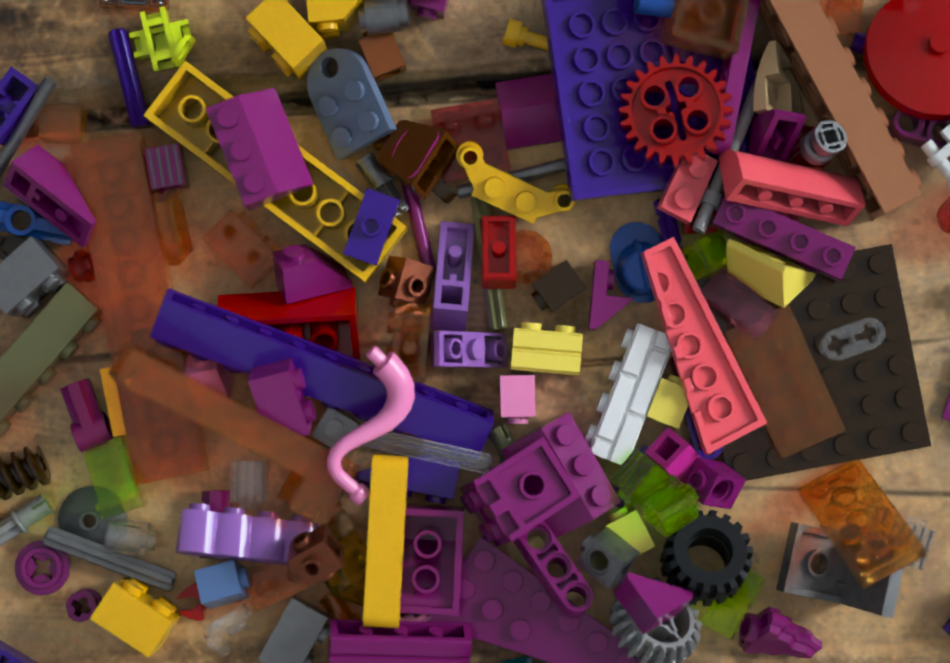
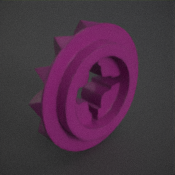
M37 540L29 543L19 552L15 562V575L19 584L26 591L35 595H49L61 589L69 578L71 561L66 553L45 546L43 540ZM53 557L54 560L51 561L52 564L49 566L53 578L46 573L33 577L39 567L36 559L43 562Z

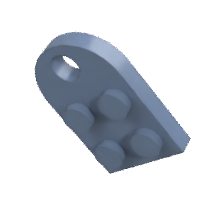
M333 48L322 52L311 64L307 75L308 95L337 160L348 158L397 129L370 68L360 54L350 49ZM332 58L338 64V71L334 77L329 74L327 68Z

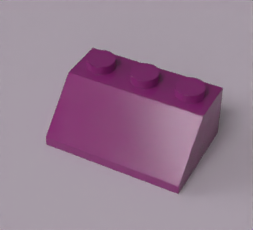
M275 88L237 95L205 108L244 206L249 211L314 185Z
M570 412L552 418L500 450L504 459L507 460L539 438L544 437L572 480L581 497L544 520L556 538L593 521L621 503ZM527 476L524 479L523 488L527 494L535 496L540 492L541 483L535 476Z

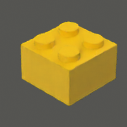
M264 0L246 17L250 25L247 32L251 35V39L263 52H266L268 49L273 52L271 57L275 61L274 63L287 77L293 73L300 80L309 71L311 64L322 52L328 50L322 37L287 0Z
M133 577L130 580L123 578L111 585L90 619L149 658L161 649L182 615L176 611L178 606L168 598L160 596L157 599L148 593L149 587L145 583Z

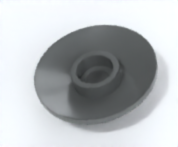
M86 486L75 490L64 500L58 515L59 529L113 548L119 543L125 533L127 513L120 498L111 490L100 486ZM88 514H92L96 518V524L93 527H88L85 524L84 520Z

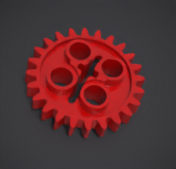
M678 54L674 55L673 62L670 64L667 63L664 56H660L659 67H655L648 61V73L645 74L640 70H636L635 76L638 82H626V87L631 94H621V101L629 106L620 107L619 115L629 118L620 122L621 129H631L626 135V141L632 142L637 140L634 152L639 153L646 149L647 162L656 155L659 156L660 167H663L667 159H672L674 169H677L679 159H684L688 167H691L692 156L696 155L704 162L706 158L705 149L713 153L717 152L714 140L725 142L726 135L720 129H731L732 122L723 117L733 115V107L724 105L731 101L732 95L731 93H721L726 87L725 80L714 82L718 72L716 69L708 74L705 73V61L694 67L692 56L687 58L685 64L680 63ZM666 83H671L673 86L678 110H681V123L686 134L685 140L679 138L675 115L671 112V100L665 86ZM685 84H692L698 89V92L692 97H685L679 92V89ZM651 93H658L663 96L664 101L658 106H651L646 103L645 98ZM693 117H701L706 120L707 126L701 130H694L689 127L688 121ZM665 125L672 129L673 134L667 139H659L654 135V130L659 126Z

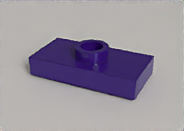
M367 188L343 254L377 266L400 200Z

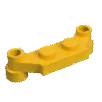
M467 140L459 144L460 147L456 151V159L458 164L465 169L473 186L471 196L533 224L538 217L565 212L574 207L576 201L570 202L568 184L558 183L550 191H546L485 163L483 150L477 142ZM468 151H473L476 153V158L468 162L463 158L464 154ZM562 194L569 195V200L565 204L558 203V198Z

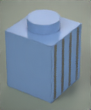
M234 559L194 571L201 604L209 609L250 598L248 588L252 586L249 571L247 567H242V564Z

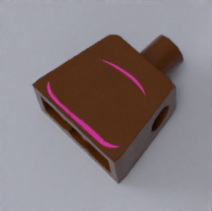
M401 120L397 123L395 131L372 143L373 148L379 151L376 155V161L390 176L418 197L426 200L460 146L445 129Z

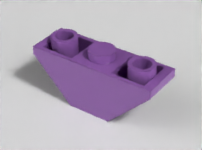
M440 330L431 332L432 368H507L506 333Z

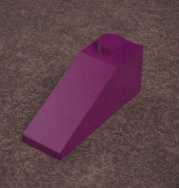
M39 145L34 146L13 160L3 186L82 248L86 246L96 220L65 165Z

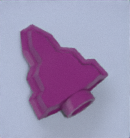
M770 606L758 615L750 612L746 613L739 626V646L742 647L745 653H763L773 656L786 654L798 658L811 659L816 652L822 649V642L810 630L793 623L790 617L782 615L778 609Z

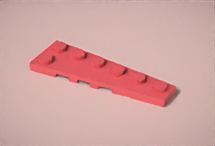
M669 238L640 253L704 454H710L767 424L675 238Z

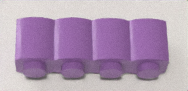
M190 503L189 509L183 508L179 514L175 553L288 566L287 560L291 541L300 533L305 531L309 533L320 527L321 524L313 523V517L305 515H293L292 520L279 519V513L259 511L258 517L244 515L245 509L225 507L223 513L210 511V505Z

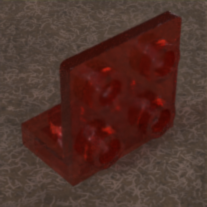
M499 98L430 110L434 127L447 130L458 145L467 140L477 142L483 150L485 163L505 172L510 170ZM468 151L464 154L463 158L468 162L473 161L476 158V153ZM456 153L442 173L444 182L469 178L465 169L458 164Z

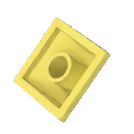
M729 239L726 244L728 280L782 308H785L806 288L816 275V273L752 244Z

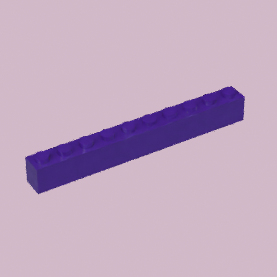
M169 288L149 336L156 339L158 344L166 348L177 347L183 349L196 359L218 362L225 369L234 373L244 372L250 374L253 367L292 358L295 369L301 368L306 388L302 390L305 397L309 396L320 400L324 406L338 410L341 408L352 412L358 419L368 421L376 416L383 408L387 399L384 384L373 374L376 366ZM414 381L415 398L411 411L391 431L399 434L406 432L417 436L420 441L427 445L435 446L438 444L449 448L457 456L464 458L470 456L478 459L494 424L493 410Z

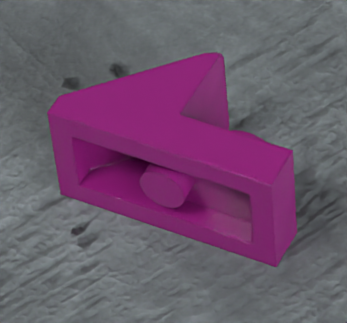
M595 260L588 330L595 331L634 299L606 295L607 290H613L615 270L609 269L610 261Z

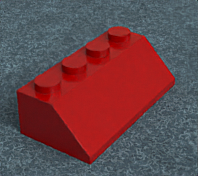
M356 287L286 304L279 291L218 295L217 307L361 360Z

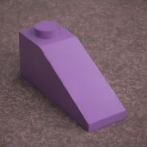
M441 221L431 323L432 330L462 332L466 330L474 224Z

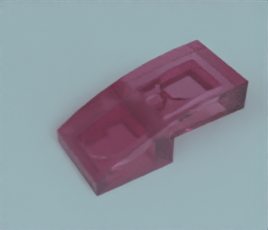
M722 268L701 289L707 304L727 315L730 324L756 340L778 317V312L767 301Z

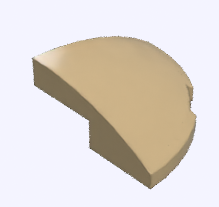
M776 40L769 41L758 67L754 86L753 111L759 115L772 109L804 114L798 82H795L794 76L789 69L784 70L791 68L792 64L783 47Z

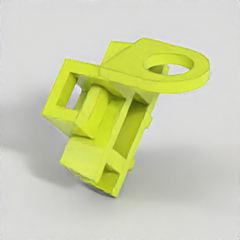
M165 6L159 7L160 12L147 15L145 11L139 12L143 30L129 33L130 38L135 43L136 52H134V57L139 60L151 58L154 72L174 67L179 69L196 42L195 38L191 35L188 19L170 23ZM162 24L164 25V26H160V27H156V28H152V29H151V27H154V26H158V25H162ZM171 59L169 61L159 63V61Z

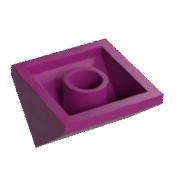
M552 74L495 83L506 150L562 142Z

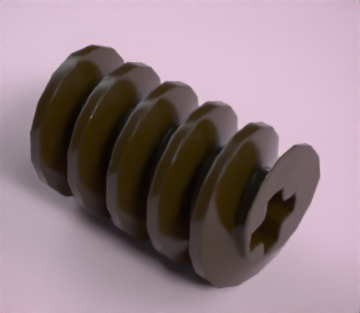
M37 445V453L35 454L32 453L28 446L23 447L24 458L20 459L15 451L10 452L11 463L8 464L0 456V497L3 500L11 499L12 491L16 495L24 494L25 486L29 490L37 489L38 481L43 486L50 484V469L40 446Z

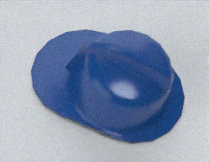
M630 222L621 226L615 232L610 243V256L621 292L628 298H634L633 301L650 303L655 298L640 253L663 241L659 233L652 226L642 222Z

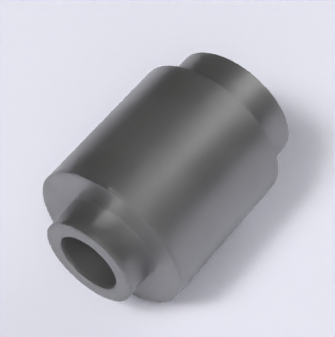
M407 0L364 1V8L358 9L360 28L367 29L368 35L400 32L403 27H410Z

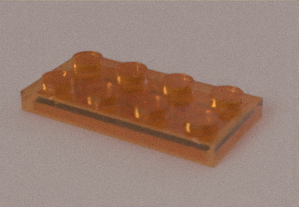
M789 304L785 308L780 307L724 332L735 359L767 421L765 425L781 459L846 431Z
M860 459L846 462L797 488L801 499L863 589L927 555L920 540Z

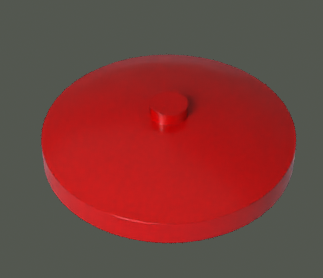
M950 0L889 1L874 17L864 39L863 59L871 83L889 104L908 115L925 120H949Z

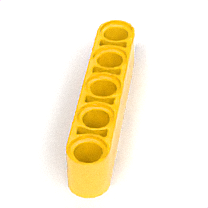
M373 454L363 609L364 627L399 629L408 456Z

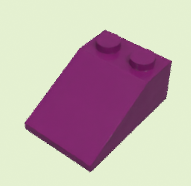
M406 504L400 613L459 616L465 507Z

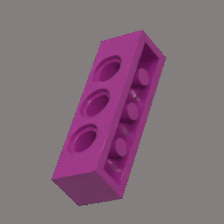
M725 195L711 224V227L837 282L843 278L856 248L772 210L727 201Z

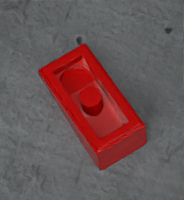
M481 216L482 288L515 289L516 216Z

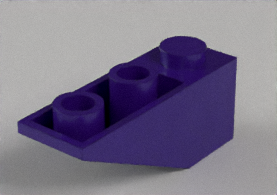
M430 451L410 456L407 497L412 498L413 492L426 494V501L446 504L447 498L454 499L462 458ZM372 468L352 474V478L359 480L358 483H364L370 489Z

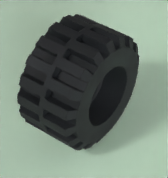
M702 510L695 511L693 516L697 515L696 517L668 535L660 557V563H663L661 568L662 577L668 576L666 584L692 591L693 598L689 602L690 604L696 605L699 600L703 601V606H711L715 600L719 605L724 603L727 597L732 598L737 593L751 569L753 561L750 559L753 556V547L747 546L751 539L748 533L741 534L740 531L743 526L738 521L734 525L729 522L731 516L724 513L721 518L717 516V511L709 510L707 515H704ZM687 514L682 517L680 523L676 522L672 529L689 519L690 516ZM698 545L711 547L720 554L725 568L719 571L700 569L690 559L688 549Z

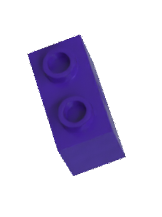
M12 66L0 80V144L2 145L5 144L39 87Z

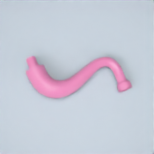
M376 346L371 347L365 356L376 365L373 374L379 378L386 388V402L376 416L340 438L330 449L326 459L327 470L331 478L349 494V499L356 506L366 500L370 494V489L364 483H357L342 469V458L349 451L397 427L411 411L415 398L414 381L408 368L394 352H389L385 355Z

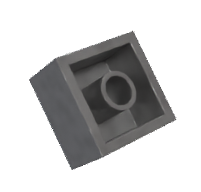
M30 236L0 263V308L6 315L19 318L25 315L28 318L43 306L41 300L50 292L55 295L66 282L69 283L66 278L73 272L46 242Z

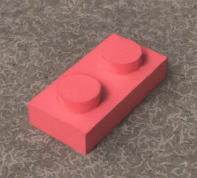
M705 154V161L702 162L695 155L692 156V166L688 167L684 159H679V165L677 169L673 170L656 209L685 224L691 223L718 160Z

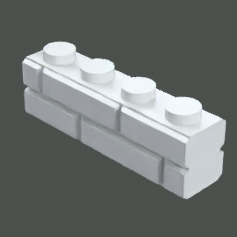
M639 323L635 324L633 330L627 328L620 345V347L626 349L622 361L615 360L608 376V379L613 381L609 394L602 392L596 407V411L601 413L597 426L590 424L585 436V440L594 455L622 466L631 458L671 353L665 333Z

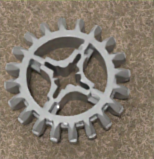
M659 577L653 579V580H656V581L661 582V580H660ZM616 598L610 609L613 614L610 616L609 623L615 626L612 629L611 635L620 637L621 640L618 642L617 648L626 647L629 650L627 658L635 655L639 658V663H683L687 657L694 653L696 645L700 642L701 635L699 631L703 623L696 620L700 611L692 609L690 607L692 604L688 603L679 614L643 634Z

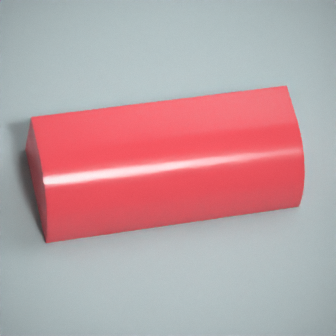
M730 149L724 151L718 157L727 201L849 226L866 206L862 187L859 181L852 176Z

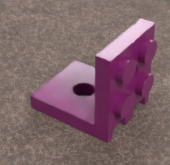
M544 437L539 438L484 475L459 488L463 494L460 496L462 504L470 514H476L481 522V525L478 526L481 534L488 543L494 542L495 546L514 541L581 497ZM527 476H535L541 483L540 492L535 496L527 494L523 488V482Z

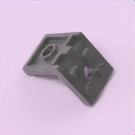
M791 522L776 590L840 603L876 615L893 618L908 549L859 536ZM819 554L821 563L819 568L813 572L811 561L815 555Z

